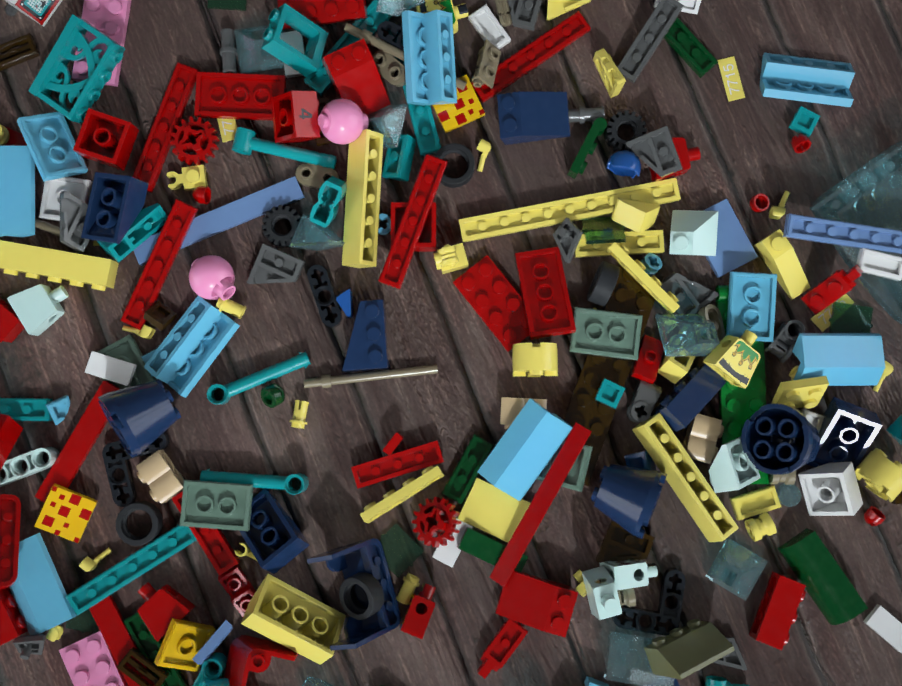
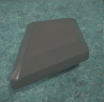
M566 218L553 233V237L566 263L571 262L583 233L569 218Z
M44 634L16 637L13 644L17 651L21 653L20 658L28 660L31 654L42 655L46 636Z
M725 637L734 646L735 651L713 663L746 671V664L734 637Z

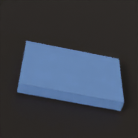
M727 199L703 210L718 211L716 256H705L717 278L758 257Z
M225 620L192 660L198 665L203 664L232 631L233 626Z

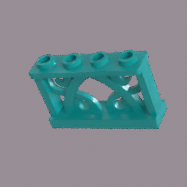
M72 14L28 91L56 109L70 121L81 124L85 119L88 108L91 109L94 102L99 99L102 88L111 79L112 71L122 60L125 48L86 20ZM87 31L97 37L90 43L85 37ZM104 43L107 46V50L103 57L100 58V53L103 50L96 49L94 51L93 48L98 44ZM78 48V52L80 53L78 55H74L75 51ZM86 57L88 78L81 82L70 84L71 75L67 67L70 61H79ZM52 91L60 92L59 102L50 96ZM67 93H69L68 99L72 104L75 97L78 98L72 109H69L65 102Z

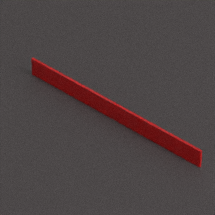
M575 423L489 576V578L502 587L506 586L592 432L578 423Z

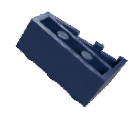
M383 299L360 301L342 371L389 369L385 302Z
M706 364L700 367L698 365L694 366L687 373L688 377L685 380H681L673 388L674 391L667 395L651 413V416L660 413L673 433L685 428L726 383L718 373Z

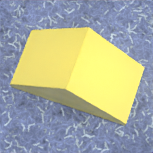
M618 198L611 219L640 233L654 226L660 205Z

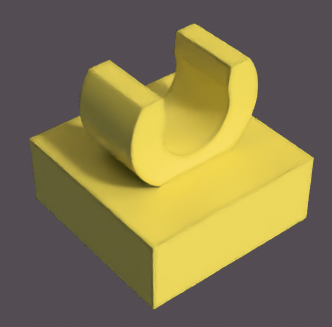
M579 569L573 575L580 583L575 589L581 596L585 597L587 593L582 571Z

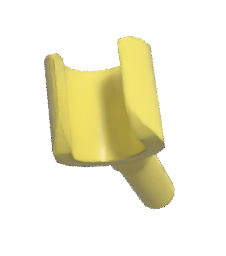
M481 139L477 150L482 152L477 168L479 172L483 171L485 159L491 150V144L484 139Z
M789 191L784 192L778 206H771L769 218L779 220L785 214L786 209L784 207L790 194Z
M145 324L141 330L126 325L122 328L123 331L135 333L146 339H151L156 331Z
M886 360L883 374L878 384L874 385L872 389L878 392L885 377L894 370L893 366Z
M239 543L245 547V552L242 553L239 550H235V554L239 557L248 556L256 560L247 543Z
M108 547L95 557L94 560L87 556L79 564V567L85 572L93 571L98 563L109 555L112 550Z
M57 625L49 629L46 638L52 642L59 640L64 632L63 627Z

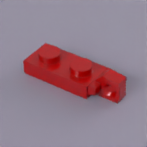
M855 265L847 272L844 269L837 270L805 293L801 300L817 315L851 291L857 284L854 280L862 275L863 270L858 265Z
M508 618L483 651L480 660L483 662L477 670L478 674L485 679L492 669L496 672L499 668L502 669L527 635L528 630L517 621Z

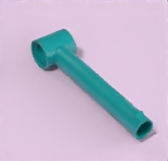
M237 127L232 145L234 152L243 155H251L252 150L331 169H335L337 156L257 138L256 132L242 127Z
M299 352V355L226 385L214 384L209 387L207 398L213 404H226L234 395L302 367L306 369L311 364L306 352ZM218 388L224 391V397L220 401H217L214 397V392Z
M209 468L202 470L200 474V481L254 484L253 488L286 490L292 495L303 493L309 485L308 478L302 473L277 476L210 471ZM295 477L301 481V488L299 490L294 489L292 486V480Z

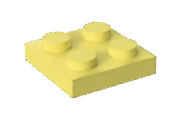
M827 376L781 382L771 404H783L795 409L803 407L805 409L814 408L819 404L829 385Z

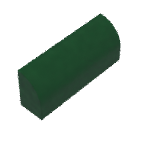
M806 528L777 548L799 581L806 585V591L830 625H838L850 621L868 609L814 530Z

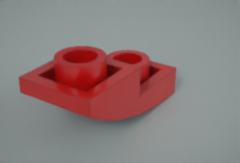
M237 564L218 576V581L230 595L231 603L243 617L256 591Z

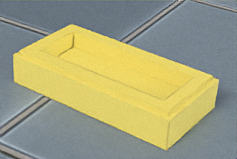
M774 485L729 498L738 521L781 507Z

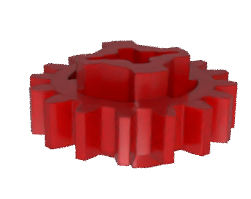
M192 116L189 118V122L182 119L181 127L178 125L174 126L177 132L170 133L174 140L169 143L172 147H175L172 152L178 155V159L181 162L185 160L190 166L193 161L196 165H200L201 160L207 164L208 156L215 157L212 151L219 150V147L215 144L220 141L218 136H215L217 130L214 127L211 128L212 125L209 121L204 123L201 117L197 119V122ZM194 152L197 155H190L189 153Z
M434 497L432 501V499L427 498L425 499L426 505L419 503L418 506L421 510L419 512L414 511L417 519L412 520V523L416 524L417 527L413 529V532L420 533L417 539L420 541L424 540V545L430 546L432 544V547L439 548L440 544L441 546H447V539L454 541L455 539L452 534L460 532L456 528V525L461 524V521L456 520L460 512L453 511L456 505L448 504L449 500L443 498L441 500L439 497Z

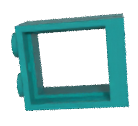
M286 3L278 9L274 8L268 18L270 20L269 26L263 33L264 42L262 49L307 77L318 70L329 33ZM284 23L309 39L304 54L280 39Z

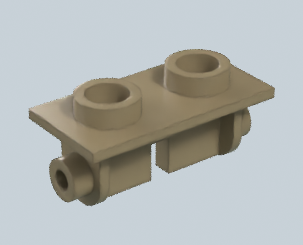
M486 39L484 46L478 53L479 57L476 66L479 68L475 69L474 76L472 77L473 86L477 88L484 84L493 88L501 51Z

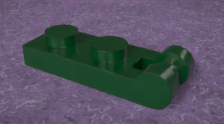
M600 117L594 121L567 174L568 176L575 179L578 173L583 174L588 162L584 161L587 154H593L598 143L594 142L596 137L601 136L607 127V121L604 118Z

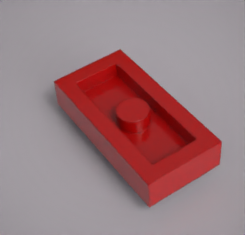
M644 335L638 351V360L635 362L631 376L653 384L657 377L666 342Z

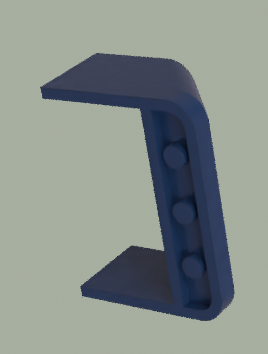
M366 539L341 546L307 559L308 564L326 561L327 567L332 572L342 570L345 580L359 572L372 574L379 581L383 589L384 603L381 609L364 620H357L348 616L343 626L346 638L330 645L331 651L356 649L398 627L401 621V614L383 547L378 539ZM355 584V594L358 601L368 608L369 600L365 590L360 585Z

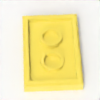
M476 477L458 519L509 543L530 502L524 499L518 501L492 484Z

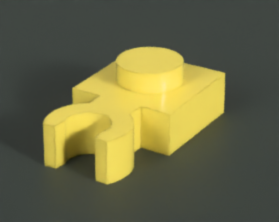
M204 165L181 167L182 174L173 171L166 173L167 177L176 178L174 184H168V188L172 190H177L182 185L186 191L194 190L199 186H208L206 167Z

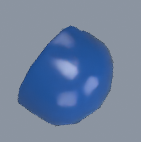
M627 150L617 151L608 159L607 169L615 175L634 178L636 174L640 176L641 162L639 157L633 152Z

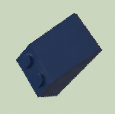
M519 91L497 95L500 139L505 145L571 136L567 92Z
M95 172L81 238L120 244L144 206L149 184L131 176Z
M833 397L823 414L825 417L819 431V451L815 460L807 463V465L818 467L833 462H852L855 470L882 427V424L875 412Z
M267 488L252 498L250 530L240 531L261 568L275 574L306 549L309 543L298 526Z

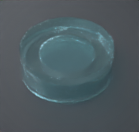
M783 484L777 489L780 504L793 507L800 502L801 492L797 486Z

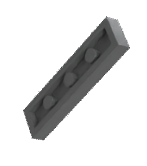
M661 0L617 67L625 79L635 83L682 11L683 4L676 0Z

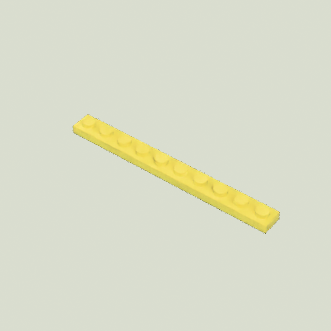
M671 178L459 219L462 242L562 224L566 218H569L571 221L609 215L613 213L618 198L658 205L676 202L681 199L677 179Z

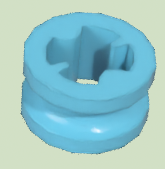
M381 213L379 214V220H387L388 223H386V229L382 227L378 229V234L386 235L391 231V219L388 215Z
M648 253L640 261L646 267L644 271L649 276L656 274L662 268L661 259L653 253Z

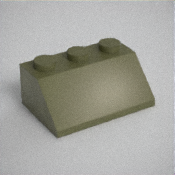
M700 619L690 620L687 622V626L672 629L669 631V635L657 637L651 641L652 644L644 647L654 675L681 680L735 651L734 646L711 622L700 621Z

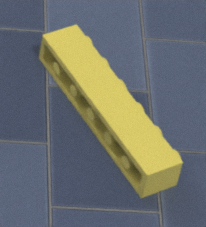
M368 129L363 130L358 139L349 143L342 265L354 268L376 267L384 134Z
M0 240V269H4V274L18 276V272L26 273L25 277L40 280V276L48 277L47 281L61 284L62 280L70 281L69 285L77 287L90 284L92 285L91 289L105 291L106 287L114 289L119 263L112 259Z
M660 413L650 416L648 420L641 422L632 429L659 470L667 474V482L708 542L724 541L739 528Z

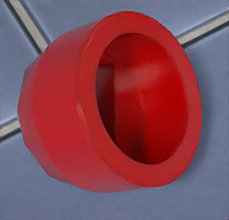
M801 133L799 136H793L791 140L795 153L805 152L812 144L808 136Z
M196 187L192 193L194 200L200 204H209L211 200L210 187Z
M763 193L753 196L749 201L750 209L754 212L765 211L770 205L769 198Z
M870 506L864 514L865 522L871 526H878L886 519L885 515L874 506Z

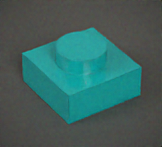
M800 106L788 128L809 137L820 115Z
M604 378L594 399L616 409L625 388Z

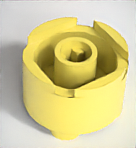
M540 342V344H513V377H525L526 373L528 378L541 377L543 373L544 376H558L557 344Z
M875 448L854 470L856 478L859 481L863 478L867 484L865 487L886 501L889 499L890 502H893L902 491V464L898 461L893 463L887 459L888 456L882 450Z

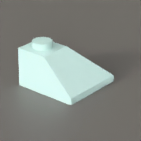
M673 210L669 254L716 256L718 211Z
M741 437L723 444L709 469V479L715 493L740 490L761 478L759 470L755 468L756 466L749 460L747 454L743 452Z

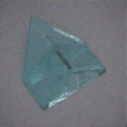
M407 104L391 105L368 115L369 125L367 129L384 134V149L398 147Z
M303 214L289 247L321 251L341 247L345 242L328 226L324 228L310 222V215Z

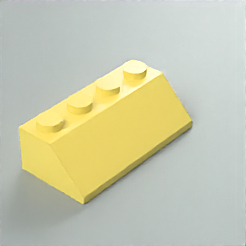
M267 574L249 602L241 624L321 665L334 655L335 650L331 651L330 645L338 642L346 615L278 578Z

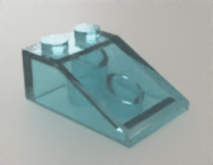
M609 631L604 679L640 686H674L675 678L653 674L644 647L652 644L653 638Z

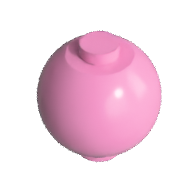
M335 99L327 103L318 117V125L323 135L329 141L344 145L358 139L362 131L368 128L369 120L368 116L362 113L359 106L353 101Z
M207 255L193 261L189 271V283L192 290L198 296L208 300L219 298L228 300L236 291L233 268L224 258L216 255Z

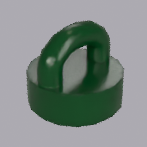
M276 383L270 384L261 390L262 401L270 408L280 405L285 400L283 389Z

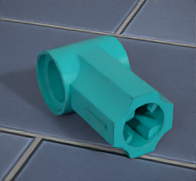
M220 652L213 653L203 663L193 686H201L203 680L219 679L226 668L227 657ZM211 662L217 663L219 670L213 669Z

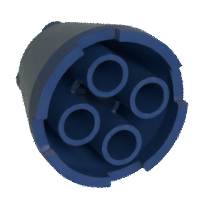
M159 379L108 392L98 397V402L109 424L113 427L117 436L121 438L119 439L121 444L132 458L141 454L181 418L178 409L175 406L172 407L171 402L174 399L168 389L165 390Z
M783 404L762 406L750 419L746 420L742 429L741 443L743 452L747 454L749 460L756 466V469L767 474L784 475L794 472L805 464L814 461L820 448L817 428L798 410Z
M610 464L609 467L604 465L600 474L601 486L600 488L595 487L591 500L595 502L594 507L633 536L643 539L645 530L642 527L643 525L646 527L649 525L662 491V486L659 483H665L667 474L657 470Z

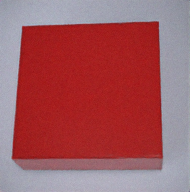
M396 432L382 451L391 455L404 436Z

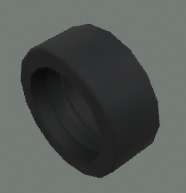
M458 143L446 144L436 152L435 157L443 159L450 153L460 154L467 162V169L458 178H450L443 174L440 183L450 188L461 187L467 184L473 177L475 170L474 156L464 145Z
M606 261L601 262L590 285L587 295L588 301L600 306L607 304L617 283L620 267Z
M137 501L125 506L116 518V531L119 538L132 546H142L153 541L160 534L163 527V517L160 510L154 504L147 501ZM135 510L146 511L152 519L151 531L142 537L132 535L127 527V518Z
M366 572L356 573L344 580L340 586L339 598L341 605L347 614L357 620H364L381 609L384 603L382 586L372 574ZM355 584L360 585L365 590L369 600L368 608L358 601L355 594Z

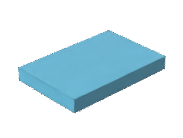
M52 112L19 117L17 119V124L43 182L87 173L88 168L83 157L73 151L76 141L63 114Z
M730 272L726 336L730 335L740 338L745 330H749L757 335L755 341L773 342L777 274Z

